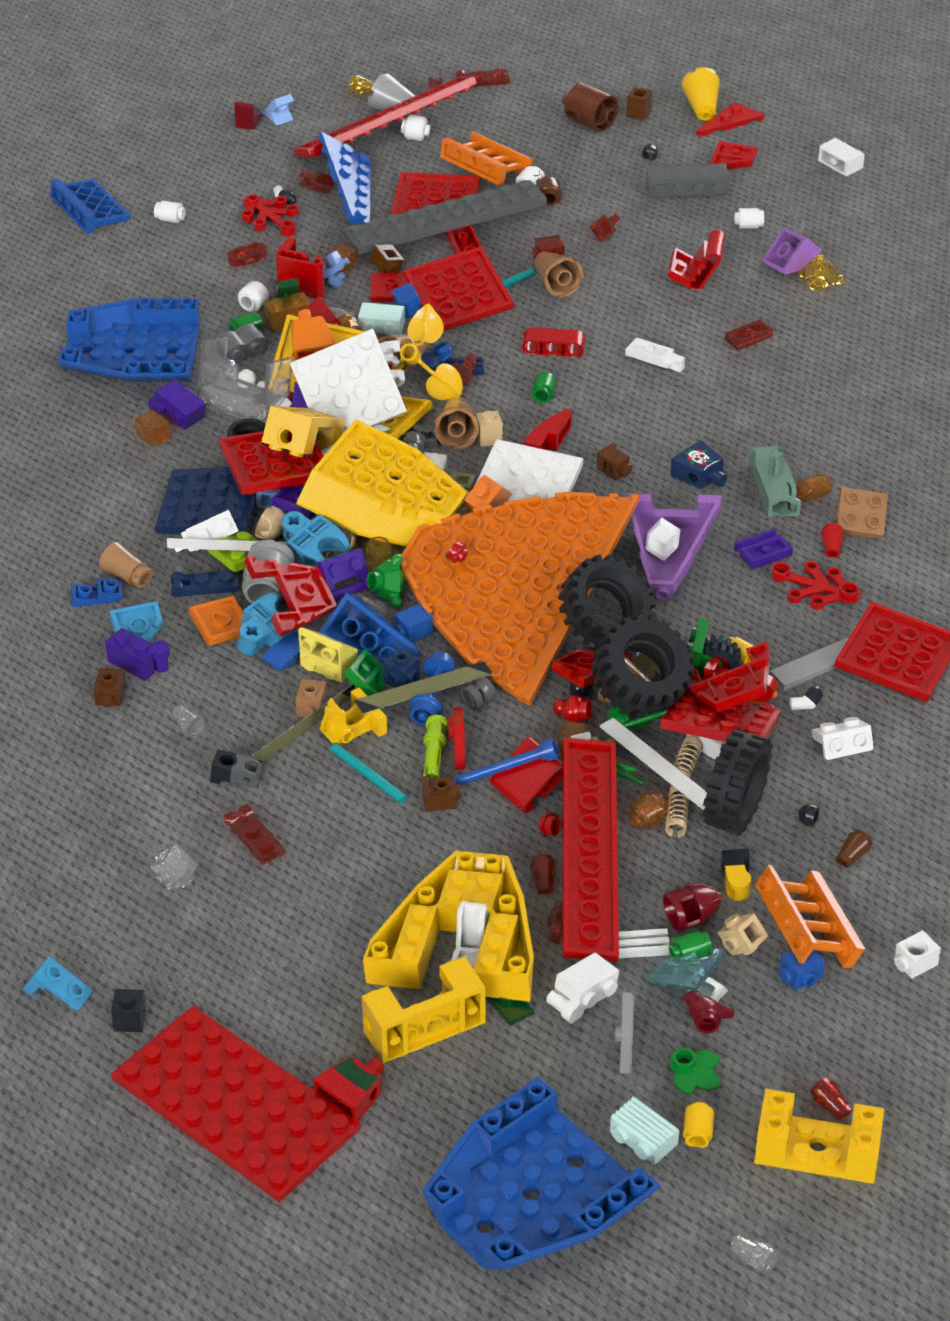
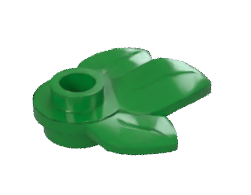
M688 1048L677 1049L671 1055L669 1061L670 1068L674 1072L673 1082L675 1086L687 1095H691L696 1087L704 1090L719 1088V1078L712 1068L719 1064L721 1058L707 1050L693 1052Z

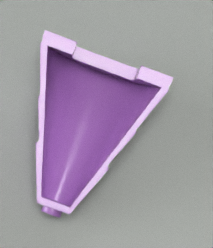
M638 494L639 503L631 517L640 548L639 555L648 585L652 587V594L656 598L661 600L671 598L679 588L720 513L722 495H698L697 503L699 510L654 509L652 494ZM661 518L680 529L679 545L665 561L645 549L647 532Z

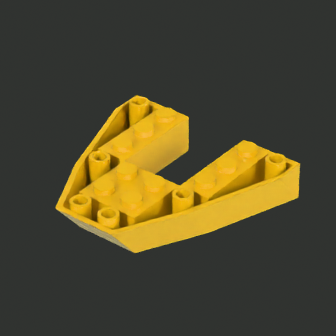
M465 851L453 852L416 885L370 939L363 958L366 983L421 990L439 931L456 932L458 906L461 902L465 901L485 904L488 908L486 930L474 965V971L486 987V997H501L530 1002L534 955L524 896L509 856Z

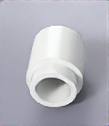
M161 201L155 204L154 216L159 218L160 221L179 223L180 220L185 218L186 210L183 208L182 203Z
M739 208L738 212L734 214V224L738 225L739 229H758L760 226H764V210H759V208Z

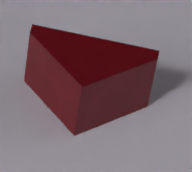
M234 103L236 128L255 130L262 117L259 109L252 103Z

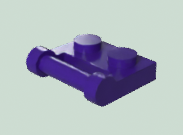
M354 549L317 562L335 602L343 598L346 593L354 594L363 590L366 592L370 591L367 586L368 570L362 549ZM358 575L359 582L340 589L335 588L334 583Z

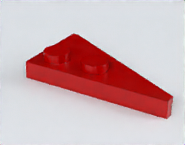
M732 103L697 129L696 136L710 135L712 131L718 129L725 131L738 126L748 125L749 121L756 119L763 121L765 114L745 107L740 103Z

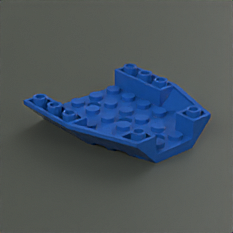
M143 297L70 310L68 312L66 321L67 344L66 348H61L58 364L63 369L118 379L124 382H170L174 379L178 382L192 381L199 333V299L189 297L183 299Z
M536 1077L472 1122L423 1189V1195L441 1228L483 1269L505 1270L593 1239L661 1187L640 1166L629 1173L557 1109L558 1094L539 1077ZM579 1159L584 1164L581 1167H571L568 1165V1161ZM533 1191L539 1197L535 1200H527L523 1197V1194ZM488 1224L494 1230L490 1233H481L477 1228L480 1225Z

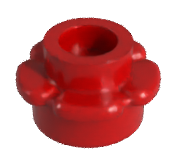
M456 541L447 554L452 563L455 564L457 561L461 563L468 554V550L465 549L466 543L462 544Z
M547 812L540 818L538 828L543 832V837L546 838L547 835L556 837L562 825L561 818L551 812Z

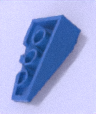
M349 593L345 594L319 632L356 648L358 654L366 649L372 656L378 657L379 661L383 663L388 656L393 655L398 649L415 657L422 651L359 596Z

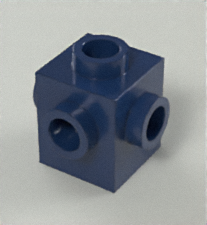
M398 649L393 655L386 658L383 666L386 684L396 688L420 679L419 658L401 649Z

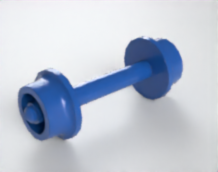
M435 652L424 662L423 672L429 678L456 670L454 659L445 652ZM436 692L416 695L411 699L409 703L410 717L416 724L426 726L425 723L429 716L442 714V705L435 698Z

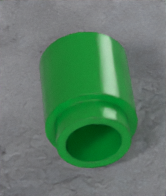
M250 312L231 319L229 329L230 331H235L243 325L253 324L260 330L263 328V323L258 313Z
M540 372L535 376L531 393L536 402L546 403L552 399L556 386V378L553 374Z
M696 930L672 938L668 949L672 960H678L679 964L682 965L706 957L707 953L712 951V944L706 931L699 932Z

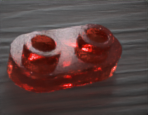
M253 242L232 249L228 252V263L231 266L241 267L262 260L267 256L266 245L261 242Z

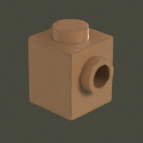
M301 679L295 699L297 717L306 718L326 703V681Z

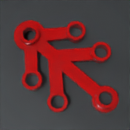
M251 194L243 199V206L246 210L242 211V221H253L254 230H265L266 219L268 218L280 227V234L282 236L290 237L296 234L294 222L283 220L278 216L296 217L299 214L297 205L291 204L287 206V198L285 196H277L275 200H266ZM257 210L259 211L258 219L254 220V211Z
M808 561L804 565V572L811 575L814 579L791 573V567L787 563L777 562L772 565L771 577L775 581H790L806 586V588L788 591L787 599L791 603H799L804 597L825 592L830 594L822 597L813 596L811 598L810 607L812 609L821 610L826 604L838 601L855 603L860 600L861 591L858 585L846 582L841 575V570L832 567L827 570V579L835 582L837 585L835 586L829 584L820 571L819 564L815 561Z

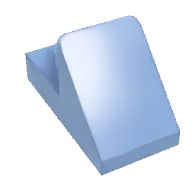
M288 94L274 99L262 114L276 125L293 120L289 111V105L294 101L292 95Z

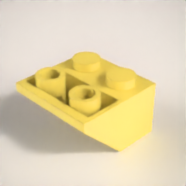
M301 627L298 630L301 666L308 671L322 674L329 680H336L342 683L347 678L344 675L345 671L358 656V650L321 633Z

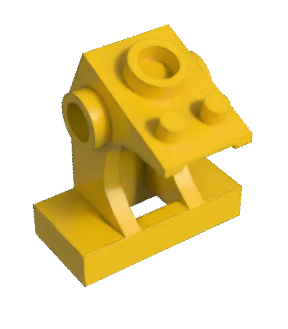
M360 688L351 691V708L346 712L341 710L332 698L329 699L328 705L325 707L320 731L332 744L349 743L353 738L370 730L378 737L387 733V716L380 709L362 713L355 703L356 699L367 696Z

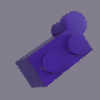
M175 379L156 390L155 396L148 400V406L151 411L157 414L163 413L175 425L185 430L205 416L206 403Z
M123 628L105 641L108 662L144 681L150 678L156 670L162 673L169 669L168 657L170 656L168 643L158 640L150 643Z

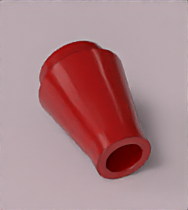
M836 523L826 524L821 531L826 557L838 558L840 555L844 531Z

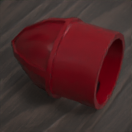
M691 883L664 893L663 906L672 927L676 932H680L695 926H702L710 920L719 909L723 895L712 886L702 883Z

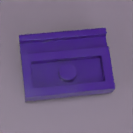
M776 529L734 542V550L740 553V557L751 569L793 554V547L781 535L776 533Z

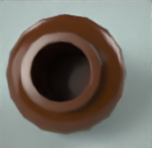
M547 176L537 182L536 187L546 196L547 205H554L561 200V186L556 178Z

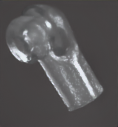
M365 595L361 597L362 600L378 611L384 618L387 616L384 602Z

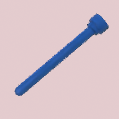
M550 738L542 741V744L538 745L537 749L455 776L454 783L461 786L541 758L551 761L560 757V751L555 739Z

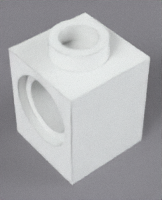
M922 930L897 943L894 962L901 972L905 971L911 978H914L938 965L941 948Z

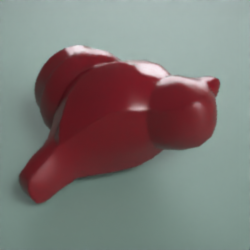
M690 990L686 995L682 996V1000L688 1005L690 1015L694 1018L697 1029L702 1033L709 1034L717 1031L721 1019L734 1016L733 1009L723 1007L713 998L703 996L698 990Z

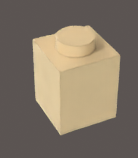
M498 410L476 413L479 422L477 438L480 447L494 445L496 439L503 441V423Z

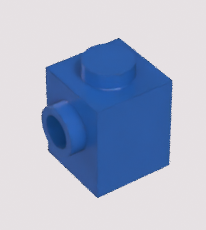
M411 283L392 290L395 301L392 304L405 306V319L412 318L422 308L419 295Z
M417 604L395 614V627L414 643L433 634V616L420 604Z
M791 950L781 955L779 976L784 983H789L795 991L802 987H811L817 980L823 978L825 960L816 950H813L804 964L799 963Z

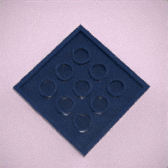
M229 467L172 470L155 525L156 533L181 534L186 529L229 510L238 532H247L256 502V493L241 495Z

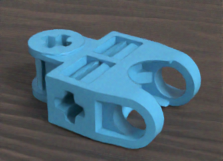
M297 511L288 512L282 518V526L285 529L283 532L284 540L293 551L295 561L299 564L318 567L317 562L325 560L321 555L323 552L345 553L350 549V544L345 534L335 524L320 514L312 521Z
M271 592L262 596L243 610L242 625L239 631L240 637L237 640V648L241 653L255 655L264 647L269 646L271 648L285 636L299 630H294L282 637L278 636L271 621L273 614L279 613L276 608L280 605L282 597L278 593Z

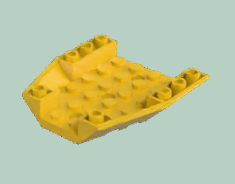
M355 419L312 470L297 500V505L317 515L320 514L327 520L359 536L407 546L418 526L427 523L429 526L442 524L441 519L454 515L457 510L463 512L465 509L464 499L469 492L423 452ZM392 477H397L399 480H394ZM437 497V498H439L440 500L437 501V500H434V499H432V498Z

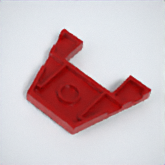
M250 555L246 557L244 563L251 578L275 577L290 609V612L274 613L271 618L279 637L330 614L336 609L337 604L319 567L296 563L283 565L277 564V561L267 558L266 561L256 560V556Z
M765 641L746 649L751 662L708 679L702 680L695 668L694 674L691 677L692 681L686 691L717 712L730 710L736 705L756 700L760 696L765 695L767 692L770 661L768 642Z

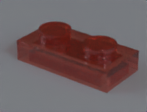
M759 319L726 332L725 340L734 348L740 350L772 337L773 329Z

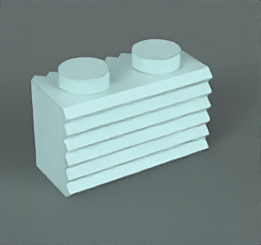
M362 302L358 315V330L366 332L373 329L376 334H401L405 322V306Z
M635 1097L628 1100L627 1104L625 1103L623 1107H620L611 1116L610 1133L618 1143H625L631 1147L642 1160L647 1159L655 1165L678 1145L679 1129Z

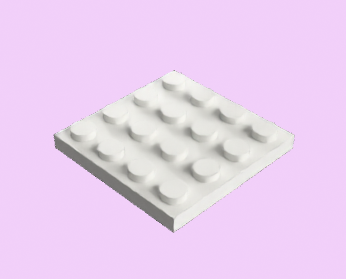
M373 329L290 363L308 409L346 419L343 433L355 419L373 427L407 413Z
M496 439L477 482L483 475L488 476L512 493L508 501L538 496L542 499L555 497L556 493L572 491L583 466V458Z

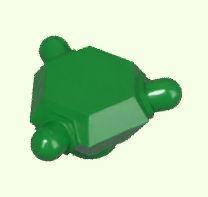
M400 554L393 555L391 559H387L367 575L368 588L382 599L390 602L397 609L403 604L400 593L404 590V572L400 567L403 557Z

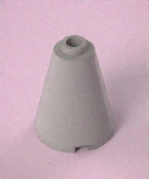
M385 72V74L381 73L371 88L374 93L372 97H368V106L372 109L384 110L415 95L392 75Z

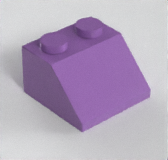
M783 227L761 262L787 275L810 268L817 260L822 249L805 236Z

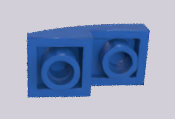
M97 578L96 586L87 584L71 585L72 607L112 603L121 600L123 597L121 580Z
M298 631L285 636L263 654L262 659L268 662L271 667L280 671L296 665L298 656H300Z

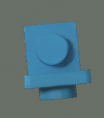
M50 956L41 964L23 987V990L29 994H33L38 988L41 990L46 988L73 1010H79L92 993L90 987Z

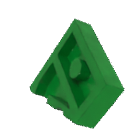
M364 649L345 671L344 675L351 685L354 684L355 687L360 688L367 696L379 693L384 688V681L382 679L383 666Z

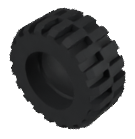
M644 616L622 619L620 623H616L610 628L594 652L592 658L594 663L591 667L592 674L596 675L593 679L595 686L600 687L601 691L599 693L604 699L608 698L611 701L610 705L614 708H621L622 713L630 715L632 712L635 713V717H643L646 714L649 715L668 710L669 707L679 700L692 681L691 677L694 674L692 662L694 659L692 652H688L689 645L686 640L680 638L681 634L676 629L673 631L669 627L670 624L665 621L660 623L657 621V618L650 616L648 619H644ZM639 652L650 657L660 670L661 681H645L634 675L625 663L624 653Z

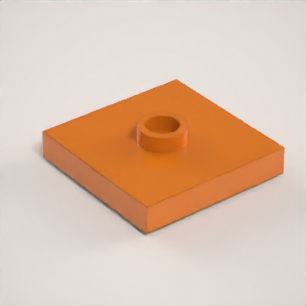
M234 596L189 607L188 613L208 646L240 637L239 631L242 625L243 610Z

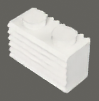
M834 138L820 145L818 161L848 176L863 168L865 154L849 146L847 143Z

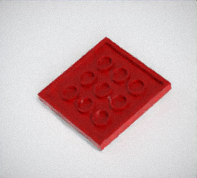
M401 172L391 215L402 214L412 209H421L431 204H440L446 200L463 198L465 195L478 194L480 176Z
M482 246L404 270V277L408 283L412 284L419 295L421 306L430 304L443 322L444 331L514 309L512 298Z
M264 431L219 438V447L241 495L306 484L312 470L324 457L316 440L312 454H304L303 457L290 455V450L283 448L282 451L270 449L269 444L262 442ZM289 431L287 433V440L290 443L293 436Z
M871 601L835 659L834 667L927 703L950 664V631Z
M685 691L679 700L669 707L661 719L660 728L726 742L728 734L731 735L732 730H736V728L769 738L779 721L781 709H776L774 705L768 703L756 705L750 704V701L736 705L730 710L717 712Z

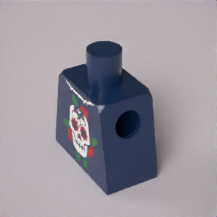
M702 440L671 458L670 475L697 488L702 489L711 482L721 487L727 481V475L723 473V457Z

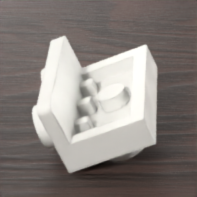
M857 717L846 718L844 723L839 724L832 722L823 723L820 725V728L812 729V737L815 741L822 744L824 758L827 760L873 750L871 725L859 720Z

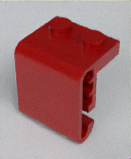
M721 230L710 232L708 242H703L694 257L675 248L671 254L667 277L690 289H702L721 262L725 233Z
M288 237L275 253L277 282L296 278L299 282L298 293L303 292L306 297L317 298L320 296L323 298L325 296L323 259L317 256L315 263L309 262V254L297 252L296 238Z
M527 737L509 758L537 749L540 744L532 737ZM541 758L494 774L490 779V784L523 813L527 814L536 809L530 802L537 795L545 799L562 780L563 764L558 759L548 761Z

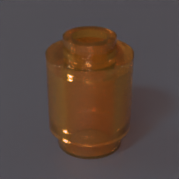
M817 474L798 481L796 487L797 496L809 502L826 496L831 491L832 485L826 475Z

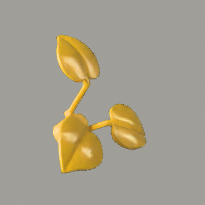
M426 304L413 316L408 326L409 338L413 342L419 343L403 345L400 349V365L392 366V369H403L405 362L409 365L420 364L432 375L426 382L428 394L437 400H449L462 394L463 383L460 374L449 364H440L434 372L421 360V353L417 349V347L424 345V341L429 344L435 343L441 338L444 331L441 318L430 304Z

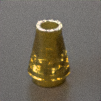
M359 75L352 76L349 91H353V94H373L374 91L371 88L374 82Z

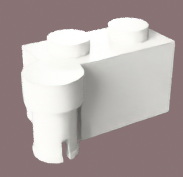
M593 953L557 974L554 986L555 991L552 990L549 993L546 1002L561 1013L562 1018L572 1024L583 1015L585 1009L592 1008L600 1000L610 997L615 993L618 987L619 970L598 954Z

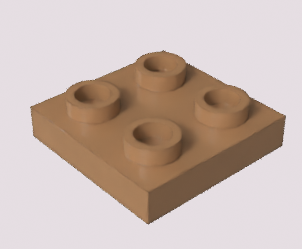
M841 487L835 522L841 526L844 534L883 539L888 494Z

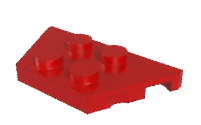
M576 649L554 660L552 671L577 686L585 688L594 683L593 679L596 676L592 674L591 667L594 663L592 658L595 651ZM624 653V656L631 661V654Z

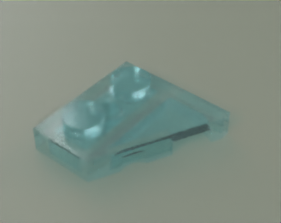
M717 948L713 949L711 956L699 958L697 953H693L679 958L664 959L650 974L649 979L652 986L697 991L725 957L722 949Z

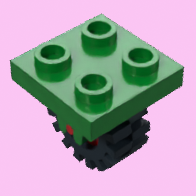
M699 618L697 628L692 627L689 642H693V644H688V652L693 654L694 661L692 665L694 669L696 668L698 673H702L701 676L703 677L704 667L710 658L720 660L719 667L734 669L739 667L742 654L741 649L737 648L738 644L736 642L731 644L732 639L727 638V640H723L724 636L720 635L719 639H716L715 635L707 638L706 633L709 620Z

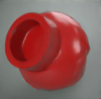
M574 694L567 700H556L553 704V711L556 715L562 716L567 720L570 725L575 726L579 725L583 720L591 719L592 703L591 700H584L581 696Z

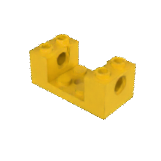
M270 406L262 442L269 444L270 449L282 451L284 448L290 450V455L303 457L304 454H312L317 434V443L321 450L334 445L342 436L346 419L303 407ZM289 431L293 436L290 443L287 440V433Z
M465 956L439 966L442 992L434 998L402 1009L388 986L373 990L362 996L363 1032L382 1063L486 1023V987Z
M765 1089L757 1135L755 1164L874 1184L884 1108L854 1104L852 1124L850 1126L792 1116L795 1093ZM813 1143H821L826 1147V1149L823 1151H815L810 1147V1145Z

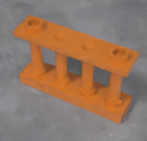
M474 131L471 132L468 143L461 144L448 137L443 138L440 158L497 185L504 184L506 173L514 171L520 174L525 167L532 164V158Z
M772 865L766 867L755 883V886L798 962L804 964L811 952L816 950L834 952L843 968L853 967L865 948L820 872L810 871L803 883L781 881ZM788 893L800 894L804 901L792 900ZM799 912L811 913L815 921L803 919ZM810 931L823 933L826 940L815 939Z

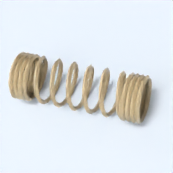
M696 737L685 738L673 766L688 778L691 777L703 749L702 742ZM687 742H692V743H695L696 745H694V744H685V743H687ZM686 745L695 746L698 750L689 749ZM691 750L695 753L691 755L688 752ZM684 754L692 756L694 760L691 761ZM681 759L689 760L692 764L684 763ZM680 764H685L689 766L690 769H685L681 767Z
M671 786L665 831L669 836L676 835L672 834L676 831H672L673 829L669 826L677 824V826L684 828L678 831L680 833H678L679 836L677 837H682L685 835L687 828L689 798L682 794L674 795L673 793L679 790ZM675 801H682V802H685L686 804L680 805V804H675L674 802H675ZM674 806H682V807H684L685 809H684V810H677V809H675V808H673V807H674ZM674 811H681V812H683V813H685V814H683V815H676V814H674V813H672V812H674ZM674 816H680V817H683L684 819L681 820V819L672 818V817H674Z

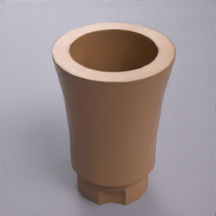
M120 542L110 544L103 551L99 560V568L102 571L112 574L138 589L144 588L151 582L153 576L152 569L130 553Z

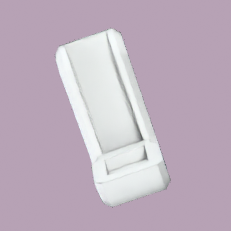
M463 901L459 904L457 911L456 949L451 960L465 956L473 969L486 930L488 908L485 904Z

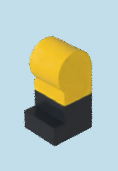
M749 849L722 850L721 870L726 893L729 898L735 901L746 900L750 895L751 875L748 873L750 864Z

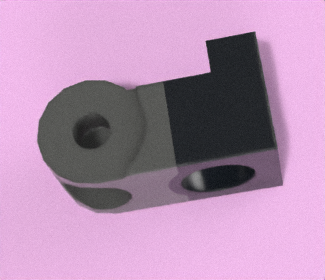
M217 749L211 765L210 783L220 784L221 781L238 783L240 786L255 787L262 771V764L255 758Z

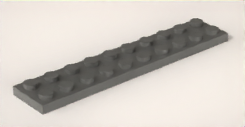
M522 180L516 184L503 185L493 190H484L482 193L465 195L463 198L446 200L440 204H431L421 209H412L402 214H393L386 218L374 219L360 225L355 224L343 229V234L357 254L360 255L372 252L375 245L392 244L394 246L547 205V198L531 180Z

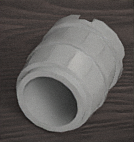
M260 540L253 543L247 555L256 556V560L266 561L267 558L277 561V564L283 565L295 562L293 551L283 543L282 547L274 544V540ZM245 566L242 590L246 599L251 604L271 592L278 593L282 600L284 599L275 577L252 579Z

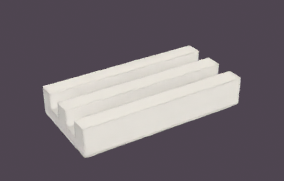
M667 928L619 931V958L670 955Z

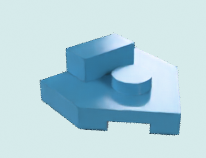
M157 601L109 611L114 633L123 628L151 642L163 626Z

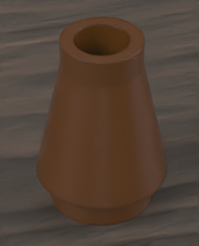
M858 829L850 832L839 854L835 857L836 862L848 868L853 862L869 852L872 844L870 836Z

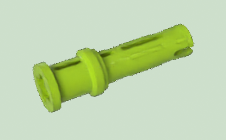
M432 715L427 718L425 723L427 733L424 735L426 753L423 776H428V779H438L441 752L447 742L445 731L448 728V720L441 715Z

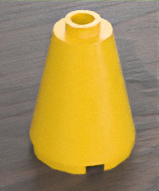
M696 68L695 72L691 74L688 72L684 76L682 89L697 118L707 121L716 114L720 79L712 69Z

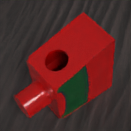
M348 1056L313 1079L314 1091L359 1122L382 1093L381 1077L379 1075L384 1071V1066L376 1057H372L366 1064H363L353 1056Z

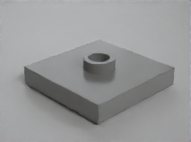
M625 992L622 995L621 1025L616 1024L615 1042H620V1073H630L632 1067L633 993Z

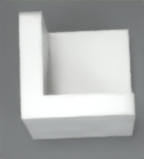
M661 518L647 532L645 549L665 561L679 545L680 529Z

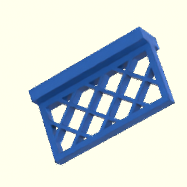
M59 179L51 180L50 198L86 234L94 232V227L114 224L131 219V215L94 179L63 184Z

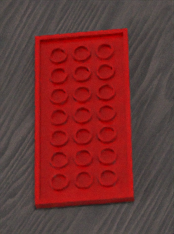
M195 1006L189 1008L111 1073L112 1080L279 1203L361 1129L360 1122Z

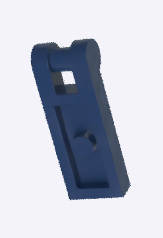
M238 571L184 575L182 572H174L171 575V592L174 597L239 592Z

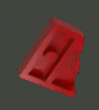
M719 141L710 164H726L727 169L750 167L756 158L757 147Z
M453 708V716H448L449 739H454L455 770H465L463 708Z

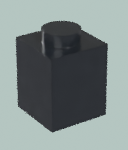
M115 989L111 1008L114 1032H143L146 1015L144 990Z

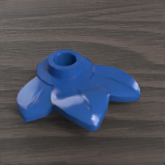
M448 341L438 343L432 348L433 351L421 356V360L430 369H433L440 362L448 360L454 348L452 345H449Z

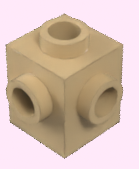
M755 913L743 916L738 914L732 915L724 921L725 926L717 932L723 941L724 947L732 955L742 953L745 956L749 955L768 937Z

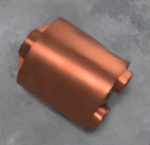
M580 81L562 99L567 118L598 132L611 127L618 114L619 106L616 97Z

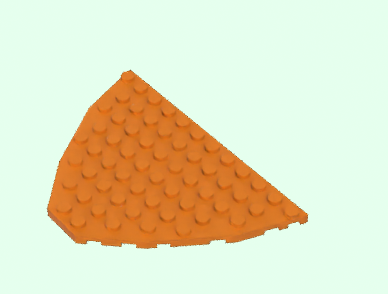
M562 492L556 493L555 497L542 499L538 496L504 502V505L492 507L491 504L472 509L471 513L462 516L458 513L441 519L442 524L429 526L427 523L418 526L401 555L403 561L400 567L418 603L433 616V625L468 665L485 662L493 673L492 675L485 676V678L514 696L519 702L531 706L552 667L553 661L556 659L572 629L571 624L565 625L564 620L567 618L566 613H560L559 607L564 603V601L558 600L559 594L564 590L560 588L562 583L587 558L591 560L595 555L600 554L603 560L608 554H612L639 503V495L631 494V497H618V493H609V496H596L594 493ZM456 541L462 544L466 543L465 549L468 550L466 558L461 563L459 561L455 564L452 563V560L447 557L452 545ZM594 587L588 590L587 599Z

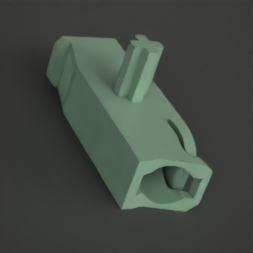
M775 445L752 448L749 451L748 464L750 467H753L754 481L767 516H799L801 501L796 498V485L780 447Z

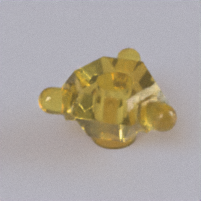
M818 254L799 271V276L805 278L809 282V288L813 290L823 291L829 284H843L845 282V277L840 275L832 262L826 260L822 254Z
M377 536L363 542L362 551L368 573L374 571L387 559H391L393 555H402L384 537Z

